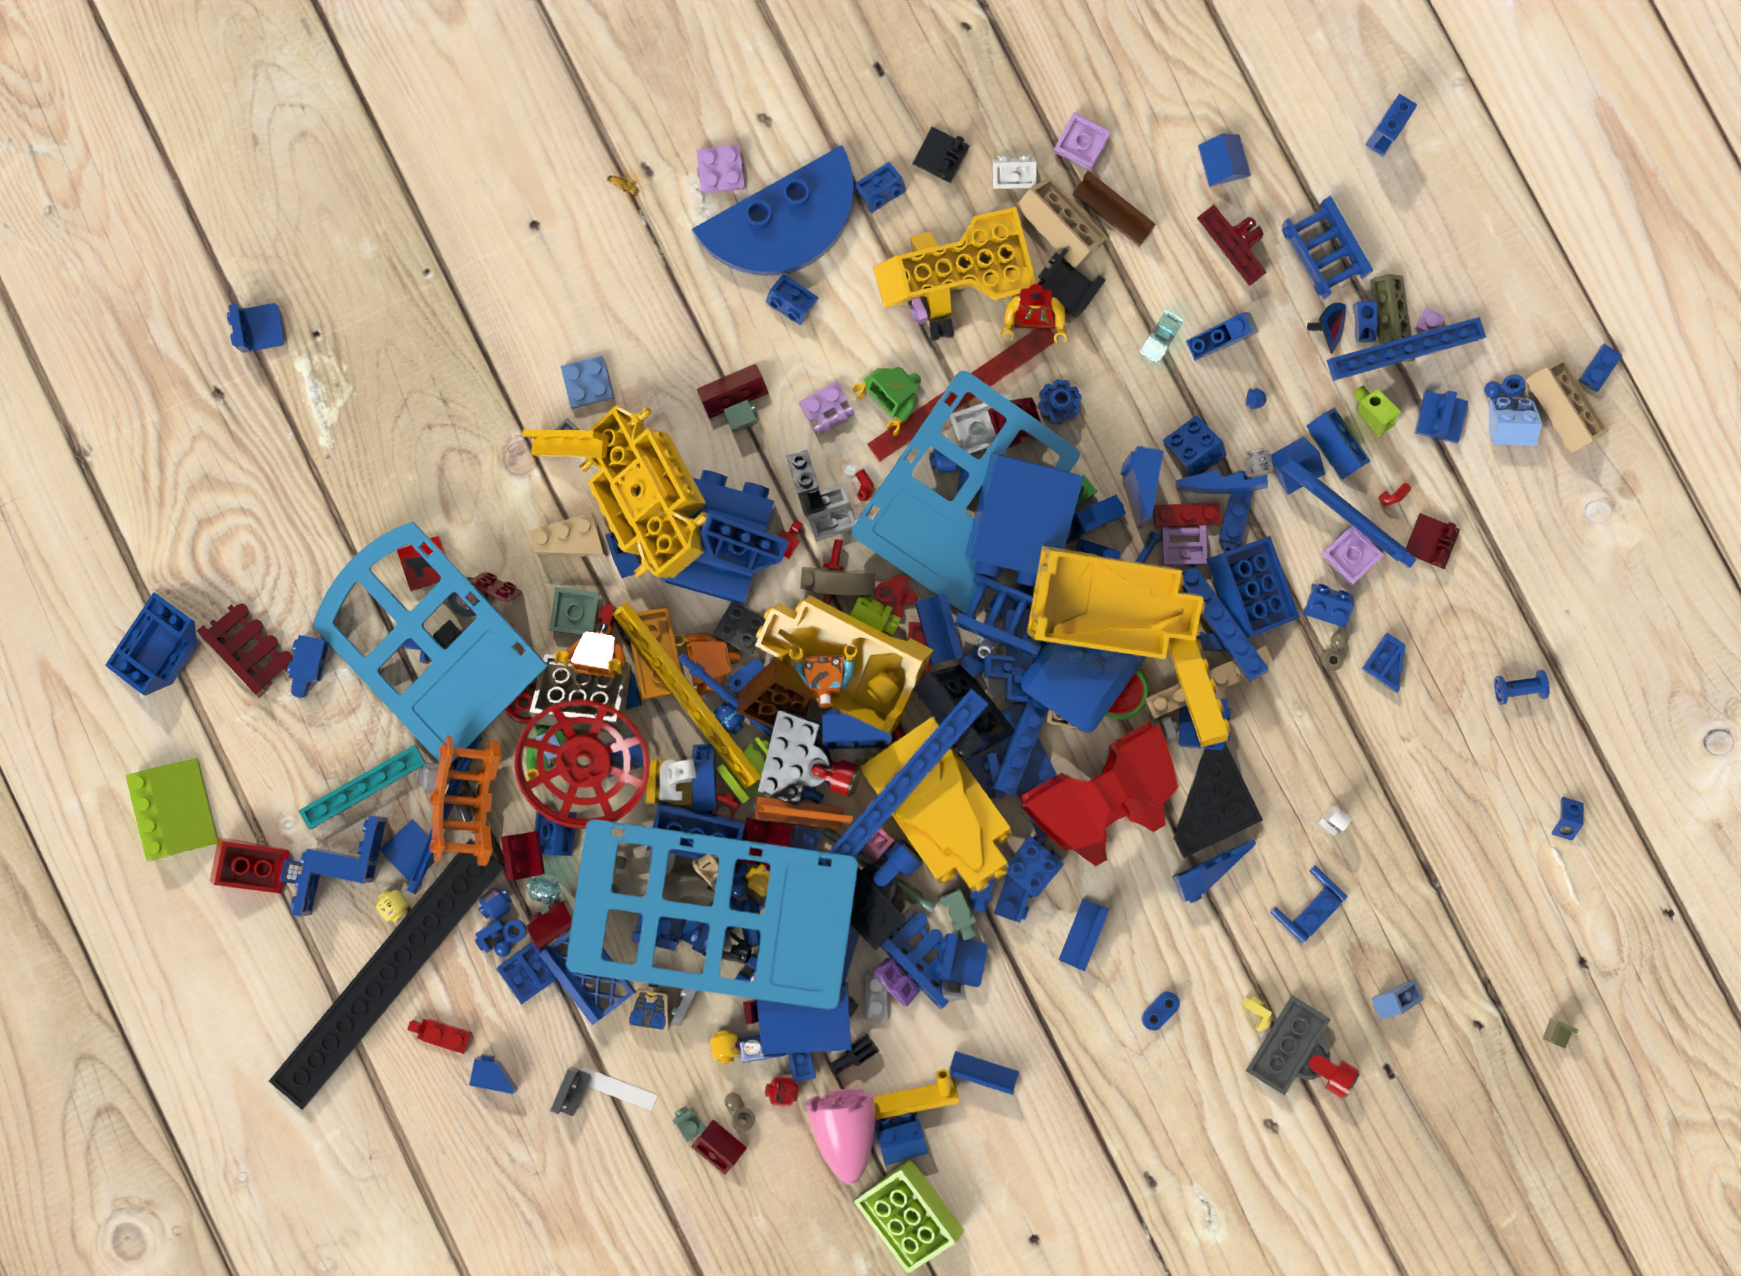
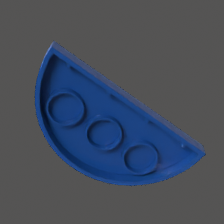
M843 146L835 148L692 228L694 236L715 259L743 273L774 276L788 274L811 265L825 255L837 242L851 214L854 193L853 175Z

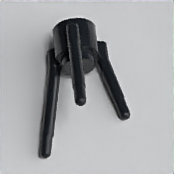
M726 928L725 934L739 944H733L730 952L723 951L722 959L746 965L750 959L752 948L747 946L748 941L739 938Z

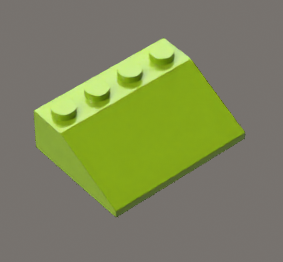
M198 758L125 775L146 861H156L217 844L218 837Z
M911 1159L895 1168L854 1200V1203L907 1274L955 1244L965 1231Z

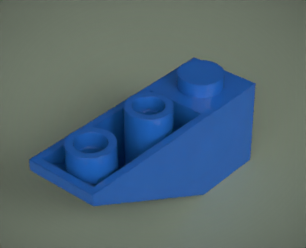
M1242 312L1186 340L1194 360H1198L1259 333L1251 313Z

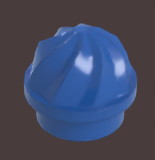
M1256 387L1255 389H1248L1245 406H1250L1251 409H1258L1264 406L1267 401L1265 393Z

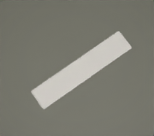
M582 1067V1071L591 1074L588 1087L652 1111L657 1095Z

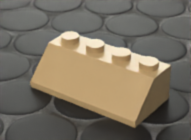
M1050 177L1030 188L1016 205L1021 215L1027 218L1035 226V229L1046 237L1053 248L1059 252L1064 248L1068 250L1064 258L1074 268L1086 261L1109 239Z
M1564 358L1555 361L1525 379L1528 383V389L1531 393L1535 394L1540 408L1543 412L1547 413L1552 427L1558 431L1562 437L1563 445L1571 453L1609 431Z

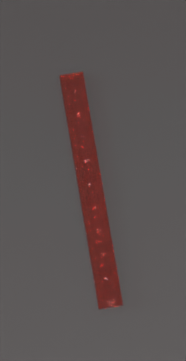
M1035 329L971 374L989 387H992L1056 343L1054 341L1055 335L1051 329ZM944 392L913 412L905 423L902 422L898 435H893V432L897 429V426L894 425L867 444L879 463L910 443ZM951 392L944 403L951 406L957 395ZM970 392L965 393L953 412L976 396Z

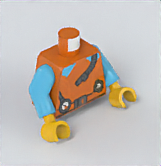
M847 645L844 647L846 659H844V655L802 657L803 651L800 647H798L799 654L793 657L792 649L788 650L789 657L793 659L791 665L795 667L810 689V698H818L820 708L831 707L832 697H839L840 690L847 688L854 673L855 660H853V657L857 654L856 646L853 654L846 652Z

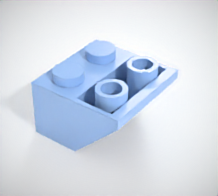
M1490 398L1489 434L1492 443L1537 446L1542 422L1534 400L1528 398Z

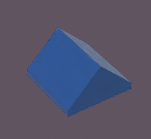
M1222 133L1198 145L1209 187L1251 176L1240 135Z
M1305 437L1271 454V457H1267L1269 465L1287 495L1303 487L1281 469V466L1290 456L1317 478L1326 474L1319 451Z

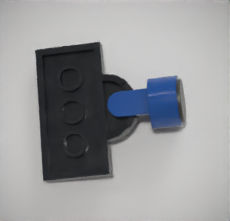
M899 840L886 853L889 859L883 865L874 863L865 866L863 869L859 866L857 867L850 924L874 950H877L908 919L893 903L899 890L897 876L900 872H903L910 877L923 864V860L917 851L904 840Z

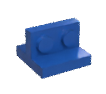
M1426 390L1423 394L1414 433L1457 444L1460 439L1468 401L1456 398L1457 392L1448 390L1444 394H1439Z
M569 811L568 816L576 818L577 812ZM536 812L534 831L539 832L542 854L572 856L575 828L560 825Z

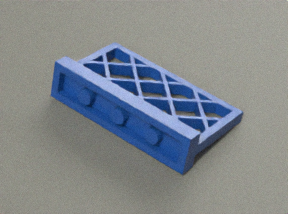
M570 930L539 955L593 1026L636 993V990L628 980H617L616 978L611 979L569 971L566 966L567 955H563L557 946L561 943L569 944V940L566 939L570 937ZM603 948L602 958L607 961H613ZM586 978L597 980L596 991L588 990L585 986ZM601 981L611 983L610 994L600 992ZM616 984L623 985L628 993L624 996L615 995ZM599 996L610 998L609 1008L605 1011L599 1004Z

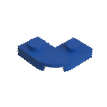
M985 655L984 678L1005 679V701L1028 702L1029 695L1021 688V680L1026 672L1016 658L1002 655Z

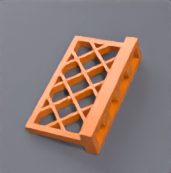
M756 797L754 819L841 830L842 823H852L853 816L843 815V807L803 802L797 806L783 800Z

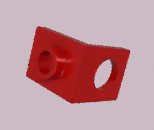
M725 793L724 796L718 795L716 810H713L712 813L717 814L721 807H727L730 810V818H734L740 803L736 802L737 797Z

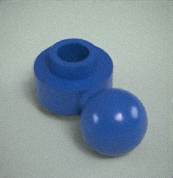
M1510 375L1503 380L1502 384L1490 381L1485 385L1484 393L1489 398H1496L1502 392L1509 397H1518L1525 392V380L1520 375Z
M737 859L736 864L739 865V870L734 872L731 894L736 898H743L748 892L747 884L742 881V878L747 873V865Z
M515 919L505 924L503 928L505 938L495 943V953L500 957H505L512 950V942H519L525 938L527 927L524 922ZM514 927L519 928V934H514Z

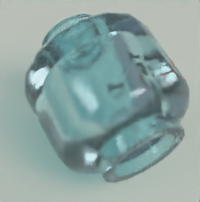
M544 874L535 878L531 877L526 889L530 890L529 897L531 899L548 905L552 901L555 902L557 900L561 885H559L557 878Z

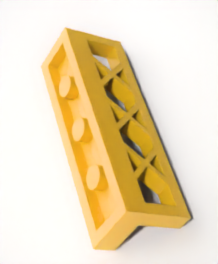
M523 429L522 436L533 439L531 455L596 458H606L609 436L593 430Z

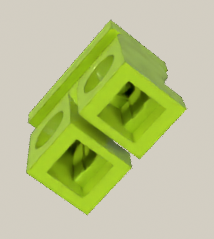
M867 595L859 596L850 614L851 617L893 637L901 620L900 617L891 613L893 607L889 605L884 607L883 604Z

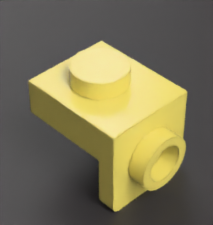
M1245 997L1241 1005L1260 1016L1254 1028L1260 1032L1263 1028L1267 1029L1272 1021L1270 1017L1272 1012L1263 1007L1265 1003L1259 999L1252 997L1250 1000Z

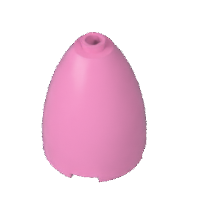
M850 1088L831 1091L832 1094H827L823 1098L816 1095L807 1101V1110L817 1146L824 1160L839 1180L844 1181L845 1184L856 1183L867 1166L872 1150L875 1131L874 1094L872 1092L864 1094L863 1089Z

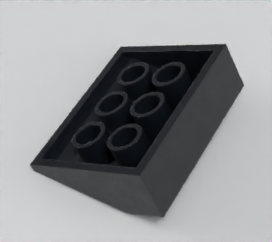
M959 664L930 672L913 690L939 724L945 720L971 689L989 703L955 743L958 751L967 759L980 754L1011 736L1015 729L976 679Z

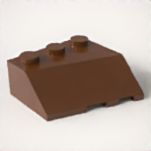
M774 658L738 692L737 713L774 729L778 710L783 708L801 715L809 702L811 691L794 666Z

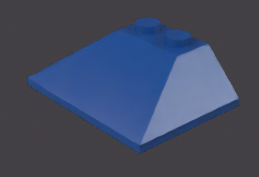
M153 592L105 666L144 696L172 685L197 648L195 621Z

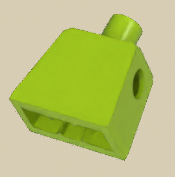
M1362 385L1353 393L1360 401L1357 409L1358 413L1379 438L1396 425L1401 411L1379 389H1375L1370 393Z

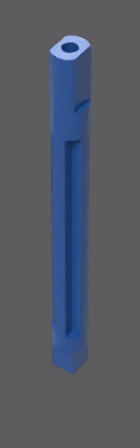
M1291 456L1281 466L1283 471L1396 561H1400L1406 567L1411 568L1417 560L1407 552L1406 548Z

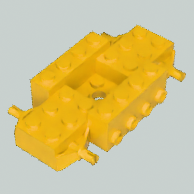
M614 406L589 429L609 436L606 458L587 457L588 459L580 464L579 467L583 472H587L593 465L601 469L587 482L591 488V494L600 505L601 513L609 523L610 530L618 540L619 548L626 553L641 555L642 564L634 570L635 575L640 578L647 571H650L658 577L674 578L705 552L701 545L699 528L705 523L707 514L702 512L695 519L689 517H692L705 506L706 502L670 435L650 428L644 431L643 422L652 414L651 409L646 406L636 414L626 408ZM640 485V487H641V492H640V494L637 496V495H636L637 487Z

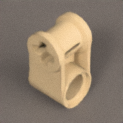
M705 854L700 859H694L692 864L697 873L715 891L719 857L717 855Z

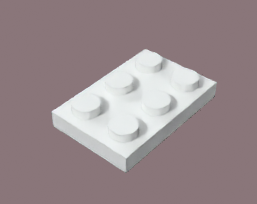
M1011 394L1003 396L1008 400H1013ZM986 403L952 413L949 417L959 447L969 454L987 449L996 437L987 411L991 407Z

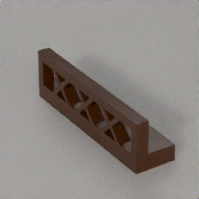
M1089 171L1085 173L1083 180L1072 193L1138 247L1142 245L1156 225Z

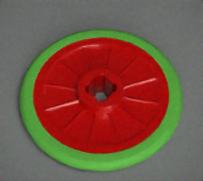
M1139 669L1124 688L1123 694L1116 699L1105 716L1117 720L1128 719L1137 715L1146 704L1144 699L1149 696V686L1146 677Z

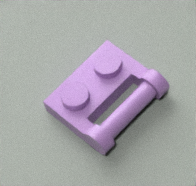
M1198 525V528L1161 527L1163 566L1208 564L1206 561L1207 536L1205 525ZM1198 536L1199 542L1170 543L1169 537Z

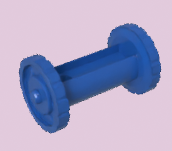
M1538 670L1535 678L1505 682L1503 676H1496L1494 679V691L1499 705H1505L1508 697L1538 693L1541 699H1547L1550 694L1549 680L1544 670Z

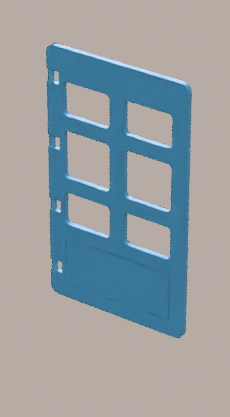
M591 820L586 825L566 966L569 971L574 973L822 1009H834L839 1003L858 862L853 856ZM612 829H625L624 837L612 836ZM681 838L694 839L693 847L680 845ZM620 842L648 845L653 849L645 897L618 894L612 891L617 849ZM750 847L763 849L762 857L749 855ZM671 849L711 854L719 857L712 906L664 900L663 890L668 856ZM819 857L832 859L831 867L818 865ZM737 859L767 862L771 866L765 911L762 914L732 910L729 906ZM610 909L636 912L643 915L637 962L635 964L607 961L602 958L607 917ZM664 916L709 924L710 929L702 974L654 967L653 960L660 917ZM728 926L754 929L761 932L754 981L724 978L720 975L725 932Z

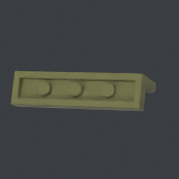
M1386 274L1370 279L1373 301H1377L1379 345L1412 336L1403 276Z

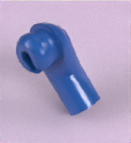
M805 786L802 800L810 798L819 804L824 795L813 787Z

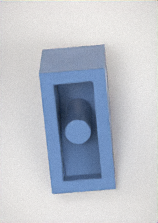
M1415 979L1382 991L1372 998L1374 1009L1380 1019L1403 1014L1423 1000Z

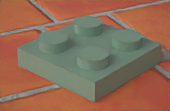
M555 587L549 631L583 635L585 632L594 633L600 593Z

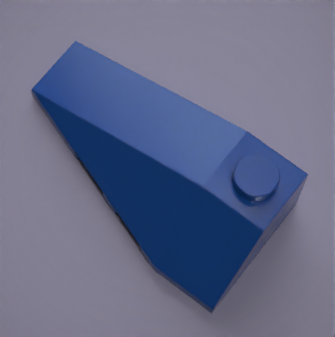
M1249 840L1172 876L1182 901L1186 902L1189 900L1191 904L1202 899L1201 894L1206 893L1256 845L1255 840Z

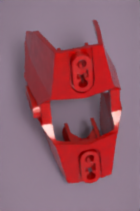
M1148 721L1117 739L1116 742L1111 743L1108 748L1106 764L1102 773L1090 781H1081L1060 773L1020 796L1023 800L1020 806L1044 833L1064 851L1072 849L1095 867L1107 860V833L1105 829L1113 822L1127 817L1129 821L1140 824L1151 832H1155L1166 825L1164 803L1179 786L1170 751L1160 725L1156 724L1153 726Z

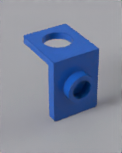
M1562 797L1560 820L1552 830V835L1573 841L1584 824V803ZM1567 826L1571 827L1573 831L1564 833L1560 831V828Z

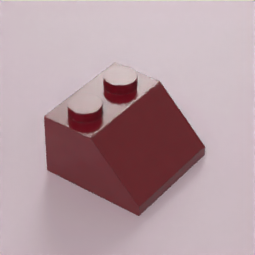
M558 899L548 906L549 911L543 915L541 912H538L529 918L531 923L526 925L537 949L546 946L571 929L574 911L567 900L560 902Z

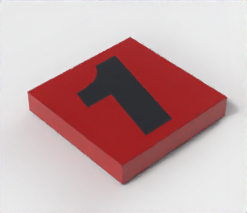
M440 537L430 538L445 554ZM426 543L421 546L428 556L433 553ZM412 545L397 550L411 592L440 582L441 576Z

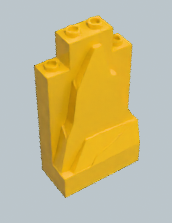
M1042 546L1027 634L1035 640L1166 659V654H1169L1171 649L1169 637L1196 641V636H1199L1201 631L1199 620L1200 614H1203L1205 610V601H1203L1204 597L1198 594L1178 591L1183 584V575H1181L1182 571L1176 568Z
M811 595L804 601L800 600L796 610L779 602L773 607H769L764 615L766 622L764 626L759 628L756 634L758 640L755 645L790 665L793 662V659L788 655L790 648L792 649L793 657L799 654L798 647H800L803 651L802 657L844 655V659H846L844 647L847 645L846 652L853 654L856 646L857 654L853 657V660H855L853 677L847 688L840 690L839 697H832V706L829 708L840 710L841 714H847L889 734L900 724L915 692L913 689L918 685L934 651L911 638L905 641L890 637ZM880 671H884L887 674L892 672L900 680L897 683L900 687V692L886 704L883 702L878 703L867 692L869 690L868 682Z
M933 717L860 766L863 775L877 795L882 792L938 728L939 725ZM951 747L892 814V817L939 884L952 880L955 877L954 873L958 871L972 892L976 890L980 892L989 885L988 882L993 878L998 879L1007 873L1006 869L1009 868L1008 862L995 845L1006 842L1010 838L1012 830L954 748Z

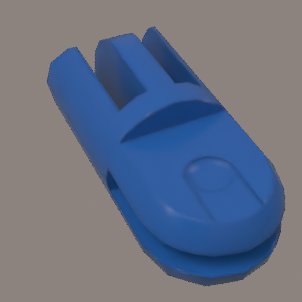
M748 898L740 902L739 911L760 914L759 905L754 899ZM742 928L744 940L748 941L747 946L750 948L759 946L761 932L759 930Z

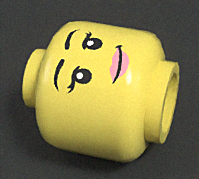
M387 889L377 896L379 901L375 907L386 922L393 921L395 923L408 914L409 903L399 890L390 892Z

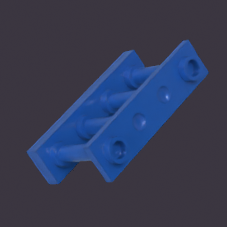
M1331 196L1320 203L1319 211L1294 225L1289 218L1282 225L1284 237L1292 243L1314 282L1316 293L1322 296L1324 300L1332 294L1331 287L1353 275H1359L1362 280L1374 271ZM1322 219H1327L1331 226L1330 230L1303 243L1298 232ZM1333 237L1338 238L1341 248L1314 262L1308 251ZM1343 256L1349 257L1352 263L1351 267L1325 281L1319 269Z
M976 573L973 582L979 585L967 613H958L955 626L1036 659L1041 648L1037 646L1036 640L1030 635L1025 640L1016 637V631L1027 605L1032 606L1033 597L998 583L989 575H979ZM986 588L999 594L988 620L982 623L976 620L975 614ZM1008 596L1019 601L1008 629L1001 631L996 629L997 626L995 624Z

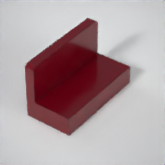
M715 1120L709 1123L691 1146L724 1175L729 1172L747 1149L744 1144Z

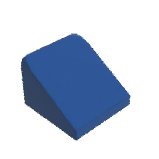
M977 646L959 662L973 678L984 669V658L978 655L979 648Z

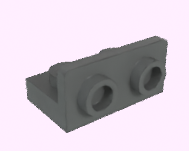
M572 1066L568 1068L550 1111L556 1114L563 1112L574 1116L591 1078V1074Z

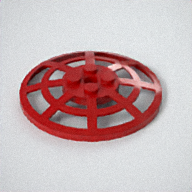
M576 699L553 704L531 719L517 742L514 754V770L522 794L537 812L560 825L586 829V825L591 820L615 822L635 807L647 786L650 775V757L644 737L637 726L626 715L605 703ZM573 705H590L598 707L595 718L586 716L566 718L561 708ZM609 711L622 719L636 736L623 739L622 735L614 727L603 721L606 712ZM552 712L558 723L554 724L544 734L541 741L527 738L536 723ZM590 723L592 726L589 734L576 735L571 724ZM561 728L568 738L561 746L547 743L552 735ZM600 728H604L611 733L617 742L605 745L597 738ZM638 744L641 746L644 759L642 779L629 773L631 758L628 747ZM524 747L537 749L536 765L539 775L528 781L525 778L522 765ZM622 750L624 757L623 770L611 765V753ZM544 751L557 755L556 767L548 771L544 767ZM580 756H585L589 759L590 763L583 766L578 763L577 759ZM607 774L620 778L614 787L607 792L604 791L601 781L604 780ZM560 775L570 784L567 793L558 789L550 779ZM625 782L638 787L632 798L620 809L613 812L608 799L616 795ZM544 783L552 794L564 801L560 812L553 811L543 804L531 789ZM578 787H593L596 797L581 798L575 797ZM599 803L605 815L590 819L568 816L572 804L587 806Z

